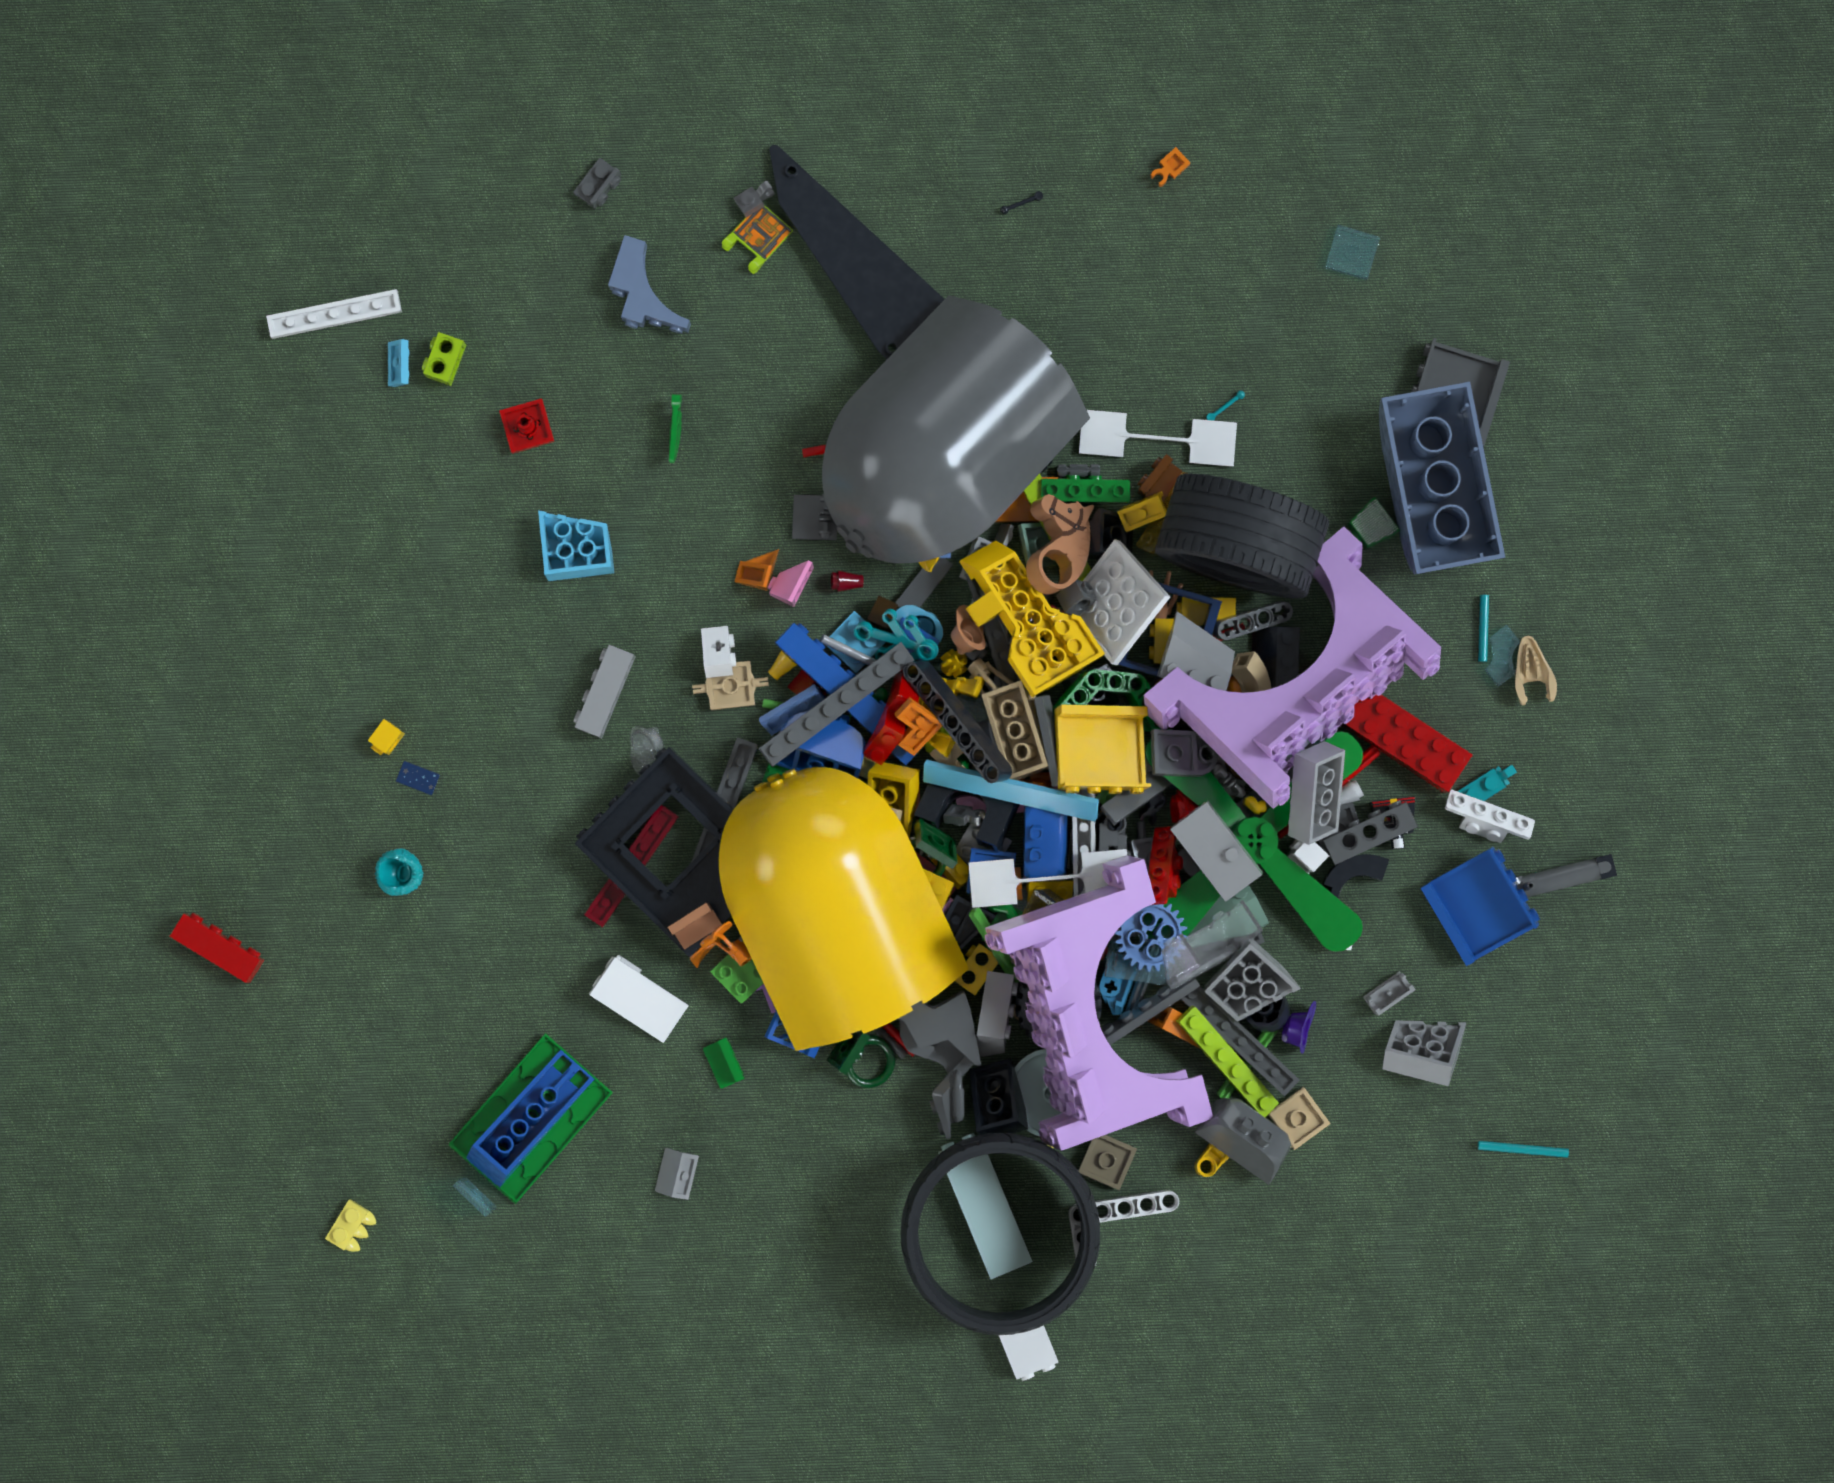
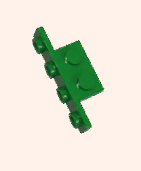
M1067 475L1066 479H1042L1041 497L1050 494L1062 502L1128 503L1130 501V481L1102 480V476H1088V479H1080L1078 475Z

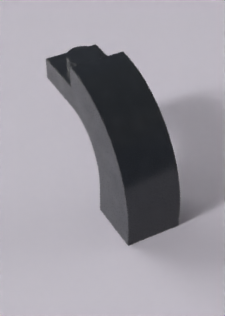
M1371 854L1353 856L1333 866L1326 874L1321 885L1330 888L1329 892L1339 898L1343 885L1352 877L1365 876L1382 881L1389 859Z

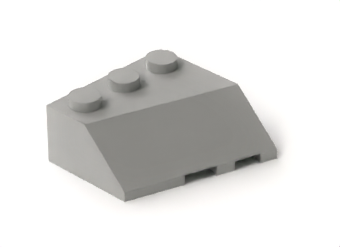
M1176 611L1157 676L1165 678L1178 667L1194 680L1206 686L1226 691L1232 672L1235 651Z
M1396 1020L1385 1049L1382 1069L1449 1086L1458 1059L1466 1022H1458V1025H1447L1446 1022H1438L1437 1025H1426L1423 1021Z

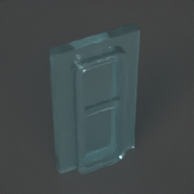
M1109 941L1105 977L1168 986L1173 967L1171 961H1167L1168 968L1160 964V971H1156L1154 966H1152L1151 971L1147 972L1145 965L1141 970H1138L1137 962L1130 966L1131 958L1123 960L1122 957L1125 952H1117L1121 944ZM1143 945L1139 948V952L1143 951ZM1149 947V955L1155 957L1159 952V948Z

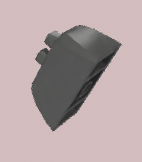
M1230 1097L1214 1101L1211 1105L1213 1117L1200 1123L1195 1133L1269 1185L1292 1147L1288 1134L1238 1098Z

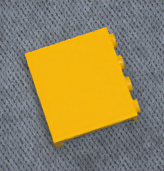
M1060 705L1054 709L1058 790H1066V793H1078L1079 790H1087L1089 794L1101 793V790H1109V794H1120L1122 790L1130 791V794H1143L1144 790L1151 787V783H1146L1143 718L1148 716L1147 707Z

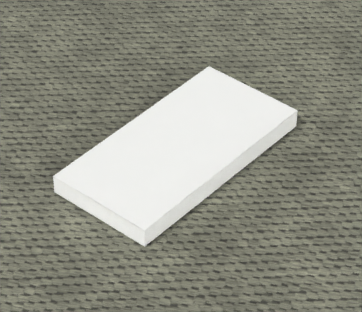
M616 957L612 958L589 992L590 996L663 1043L688 1007V1004Z

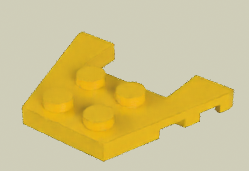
M979 676L974 677V679L957 677V679L947 680L942 678L956 696L958 693L976 699L985 683V680ZM919 697L918 703L931 712V710ZM939 729L928 743L944 757L948 758L955 741L950 735L939 732Z

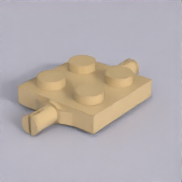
M751 661L736 662V666H732L733 675L711 677L706 679V684L692 685L693 689H697L693 690V694L707 693L710 700V710L755 706L756 687L769 686V683L766 682L768 677L754 678Z

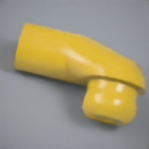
M1244 797L1243 805L1254 814L1260 815L1261 812L1267 811L1265 801L1257 802L1255 797Z

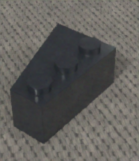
M956 893L945 917L961 950L979 931L969 917V912L974 909L972 908V901ZM979 907L989 922L996 917V914L989 912V910L983 907Z

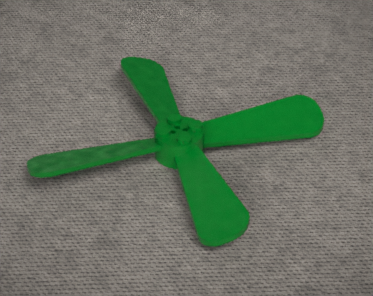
M1342 731L1336 732L1331 738L1325 739V742L1345 750L1344 780L1357 770L1362 763V748L1353 736ZM1150 740L1146 746L1145 755L1146 760L1152 767ZM1211 771L1201 777L1163 776L1198 806L1206 800L1210 802L1255 863L1260 864L1323 947L1335 952L1344 951L1359 939L1363 930L1360 917L1277 848V833L1288 825L1290 818L1292 780L1288 785L1290 787L1289 799L1281 806L1278 804L1274 809L1270 806L1261 818L1246 817ZM1199 870L1180 885V888H1177L1176 897L1168 898L1167 903L1163 907L1172 904L1170 911H1179L1176 918H1184L1180 926L1187 927L1186 930L1181 931L1182 935L1188 936L1221 895L1202 870ZM1145 913L1142 918L1143 924L1148 926L1152 923V915ZM1162 918L1158 919L1152 931L1146 932L1148 939L1155 938L1153 931L1162 922ZM1165 925L1161 929V935L1167 938L1171 934V928Z

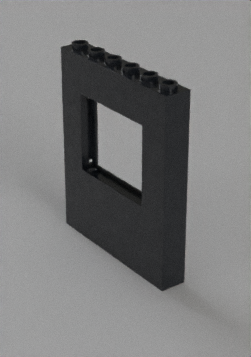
M663 747L655 755L657 760L651 766L646 764L640 770L639 774L641 776L636 781L632 779L623 788L625 792L620 797L615 796L608 803L610 808L604 814L599 812L593 818L592 822L594 824L589 829L585 827L576 836L578 840L574 844L688 957H691L702 947L700 943L704 938L684 950L676 935H672L668 927L708 902L722 924L731 917L720 882L719 849L725 824L734 809L672 747L667 749ZM673 795L715 839L666 887L624 843Z

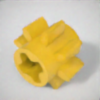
M951 649L940 657L943 660L940 665L941 670L947 676L953 675L957 678L967 671L965 666L967 664V657L965 654L960 655L958 651Z

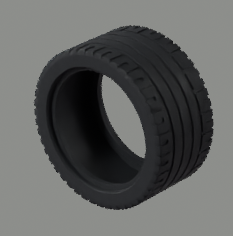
M1186 473L1179 475L1176 479L1155 552L1164 560L1182 569L1217 582L1261 594L1299 599L1308 595L1329 526V520L1313 507L1268 489L1218 476Z

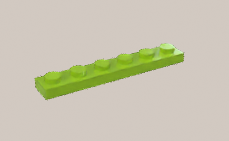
M1192 1005L1176 1020L1252 1109L1266 1117L1279 1104L1195 1006Z

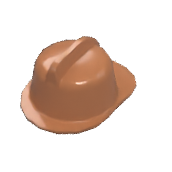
M961 605L956 610L957 624L951 632V639L960 655L974 650H984L986 646L983 625L980 627L976 626L966 610L967 605Z

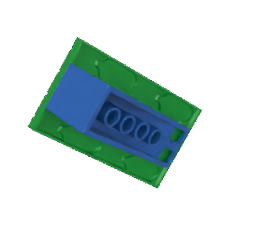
M545 1033L453 1138L449 1146L516 1205L613 1092Z

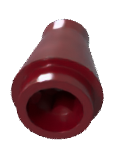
M840 570L831 573V590L841 592L863 588V575Z

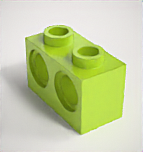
M438 332L437 337H433L430 343V349L432 350L429 358L426 357L423 362V374L427 378L452 386L466 348L465 342ZM444 344H452V349L448 353L441 351ZM437 364H443L444 370L438 374L434 373V367Z

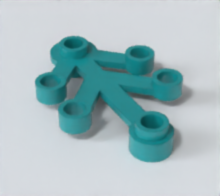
M893 609L885 610L882 619L890 626L894 634L875 629L867 621L859 622L854 628V636L860 641H867L870 637L893 644L887 648H878L875 653L876 660L881 657L879 652L885 654L900 642H902L905 648L915 650L910 653L914 661L918 659L932 660L939 651L937 644L933 640L924 637L917 626L918 619L914 615H908L903 622L905 629L910 630L915 640L909 639L896 620L897 613ZM887 614H890L893 619L888 618ZM908 620L912 621L914 625H910Z

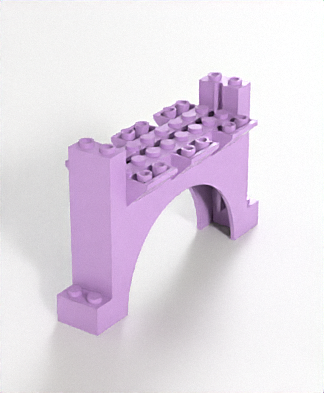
M1345 527L1341 528L1323 544L1317 562L1318 566L1313 575L1330 601L1335 622L1331 637L1324 651L1305 672L1276 688L1258 692L1238 693L1206 686L1176 667L1144 694V703L1148 710V716L1162 730L1174 727L1181 717L1273 809L1278 804L1280 806L1283 805L1290 797V787L1288 786L1290 784V777L1287 773L1294 766L1293 760L1296 753L1305 750L1309 743L1313 744L1318 739L1322 742L1326 737L1331 738L1337 732V728L1343 723L1347 724L1354 717V705L1359 700L1363 701L1367 697L1372 699L1375 695H1381L1390 682H1396L1401 678L1404 673V663L1422 680L1428 675L1433 676L1440 668L1441 646L1359 571L1362 566V543Z
M1126 855L1103 863L1104 870L1102 874L1108 886L985 927L987 933L985 940L988 947L1004 954H1010L1015 962L1014 973L1016 978L1020 982L1028 984L1030 990L1028 991V998L1030 1002L1026 1003V1017L1032 1024L1033 1031L1031 1035L1034 1043L1045 1048L1047 1052L1045 1057L1047 1066L1043 1067L1045 1072L1043 1079L1051 1093L1049 1096L1050 1104L1055 1110L1062 1112V1114L1039 1122V1136L1043 1143L1060 1151L1167 1112L1171 1120L1188 1127L1205 1122L1213 1117L1202 1075L1188 1078L1186 1069L1163 1074L1137 1071L1124 1062L1111 1048L1097 1019L1094 999L1095 978L1105 947L1117 929L1127 919L1141 909L1156 903L1145 860L1142 858Z

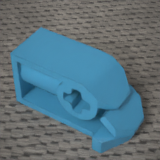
M1111 951L1099 988L1105 1004H1109L1112 1015L1116 1016L1121 1015L1124 1010L1137 972L1138 963L1136 962L1133 966H1130L1131 958L1123 960V955ZM1114 982L1117 990H1112L1110 994L1105 986Z

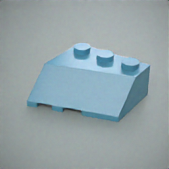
M538 510L544 574L548 581L614 573L613 554L606 523L575 519L560 514L554 515Z

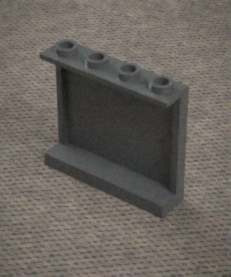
M1433 338L1430 344L1426 343L1422 356L1426 358L1424 364H1420L1416 377H1419L1417 385H1413L1411 392L1470 382L1484 447L1510 361L1503 359L1495 361L1436 342L1437 339Z

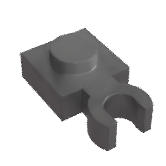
M952 804L943 815L944 823L965 826L969 822L972 825L979 826L982 824L981 819H984L986 811L983 809L973 810L972 806Z

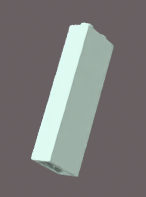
M971 1133L969 1135H966L962 1137V1140L975 1136V1134ZM954 1142L941 1146L942 1151L954 1145ZM988 1154L971 1158L951 1169L947 1173L990 1279L1031 1263L1032 1259Z

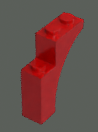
M903 669L893 678L888 701L863 753L864 757L881 766L904 736L906 724L896 718L895 712L909 697L917 703L919 702L920 696L904 677Z

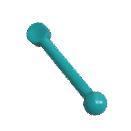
M1238 391L1234 398L1214 413H1209L1206 419L1214 421L1215 417L1238 399H1243L1245 393Z

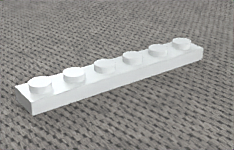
M395 289L268 315L266 317L270 337L275 339L402 313L398 291Z

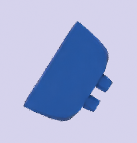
M800 712L792 715L786 721L780 732L806 712ZM842 714L837 720L831 722L775 765L787 769H795V771L812 767L833 768L858 778L864 757L865 740L854 727L849 725L850 717Z
M1024 805L1022 879L1067 875L1068 815ZM1067 879L1046 880V881H1034V882H1060V881H1065V880H1067Z

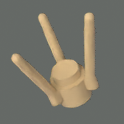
M981 658L975 660L967 669L971 673L970 679H974L977 676L982 677L993 690H996L997 687L989 678L991 674L989 671L1007 684L1014 683L996 670L989 662L984 663ZM983 688L980 691L981 697L982 694H985Z

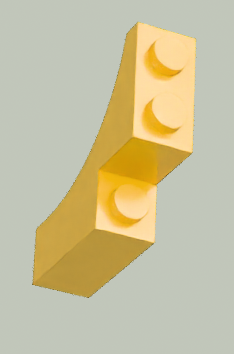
M1182 597L1181 602H1177L1176 611L1196 625L1202 626L1209 604ZM1213 598L1222 601L1216 621L1236 615V598ZM1155 618L1154 624L1149 625V637H1153V646H1149V659H1153V665L1161 664L1174 619Z

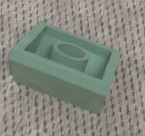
M1040 523L1019 524L1017 527L1025 568L1029 557L1050 542ZM1047 556L1043 557V569L1059 566L1055 560Z

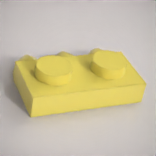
M350 1199L325 1239L342 1250L360 1251V1246L353 1237L367 1238V1230L362 1224L374 1225L376 1224V1219L369 1210Z

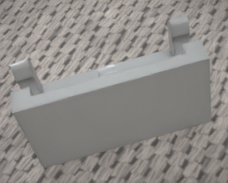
M1399 971L1364 995L1363 998L1374 1014L1379 1016L1416 989L1407 981L1406 976Z

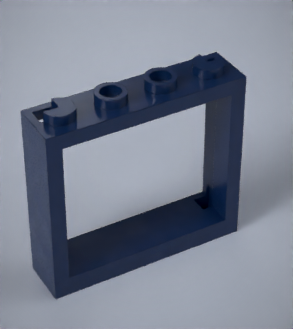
M1159 583L1166 592L1209 604L1202 629L1212 635L1222 601ZM1128 652L1118 664L1157 676L1159 671L1158 668L1126 659Z

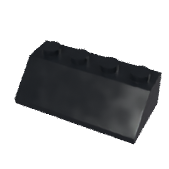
M1267 627L1252 632V651H1255L1263 661L1270 678L1271 689L1298 677L1300 628Z

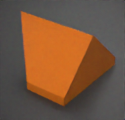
M779 549L747 561H740L734 582L768 591Z

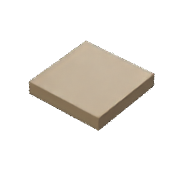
M1304 1087L1288 1097L1268 1114L1274 1124L1288 1134L1293 1150H1296L1331 1124Z

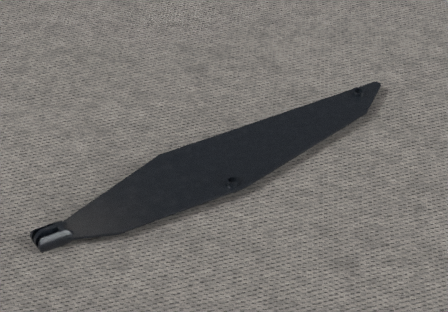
M778 145L770 146L769 152L780 206L877 351L888 359L894 353L889 351L888 348L893 347L896 351L945 299ZM792 170L795 174H789L788 171Z

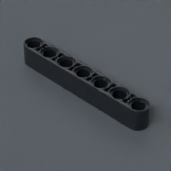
M920 660L905 664L903 674L906 680L981 776L988 783L1008 780L1012 775L1011 765L931 663Z

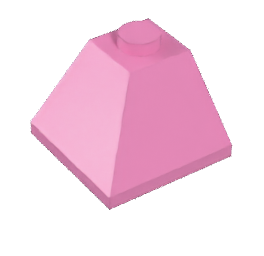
M808 560L780 572L777 578L773 576L768 586L770 596L794 607L814 569L813 563Z

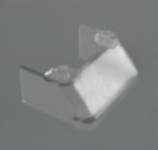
M1243 900L1226 913L1220 911L1212 916L1211 919L1213 921L1206 927L1186 938L1183 934L1178 935L1176 938L1172 937L1163 944L1165 948L1162 949L1166 982L1171 990L1227 960L1263 931Z

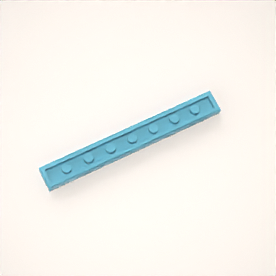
M926 760L924 763L923 782L1094 822L1098 816L1099 799L1066 793L1065 791L1013 779L988 783L978 771Z

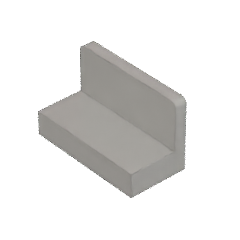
M665 1148L655 1191L670 1197L688 1200L699 1156Z

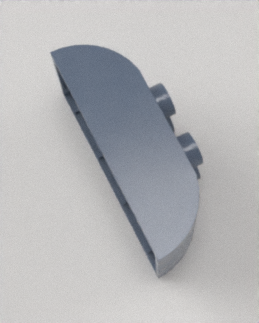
M1470 382L1381 398L1379 426L1382 450L1397 526L1400 530L1399 536L1411 571L1414 574H1421L1505 558Z

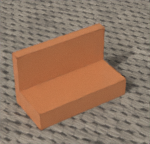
M708 902L668 928L672 935H676L685 950L712 933L722 923Z

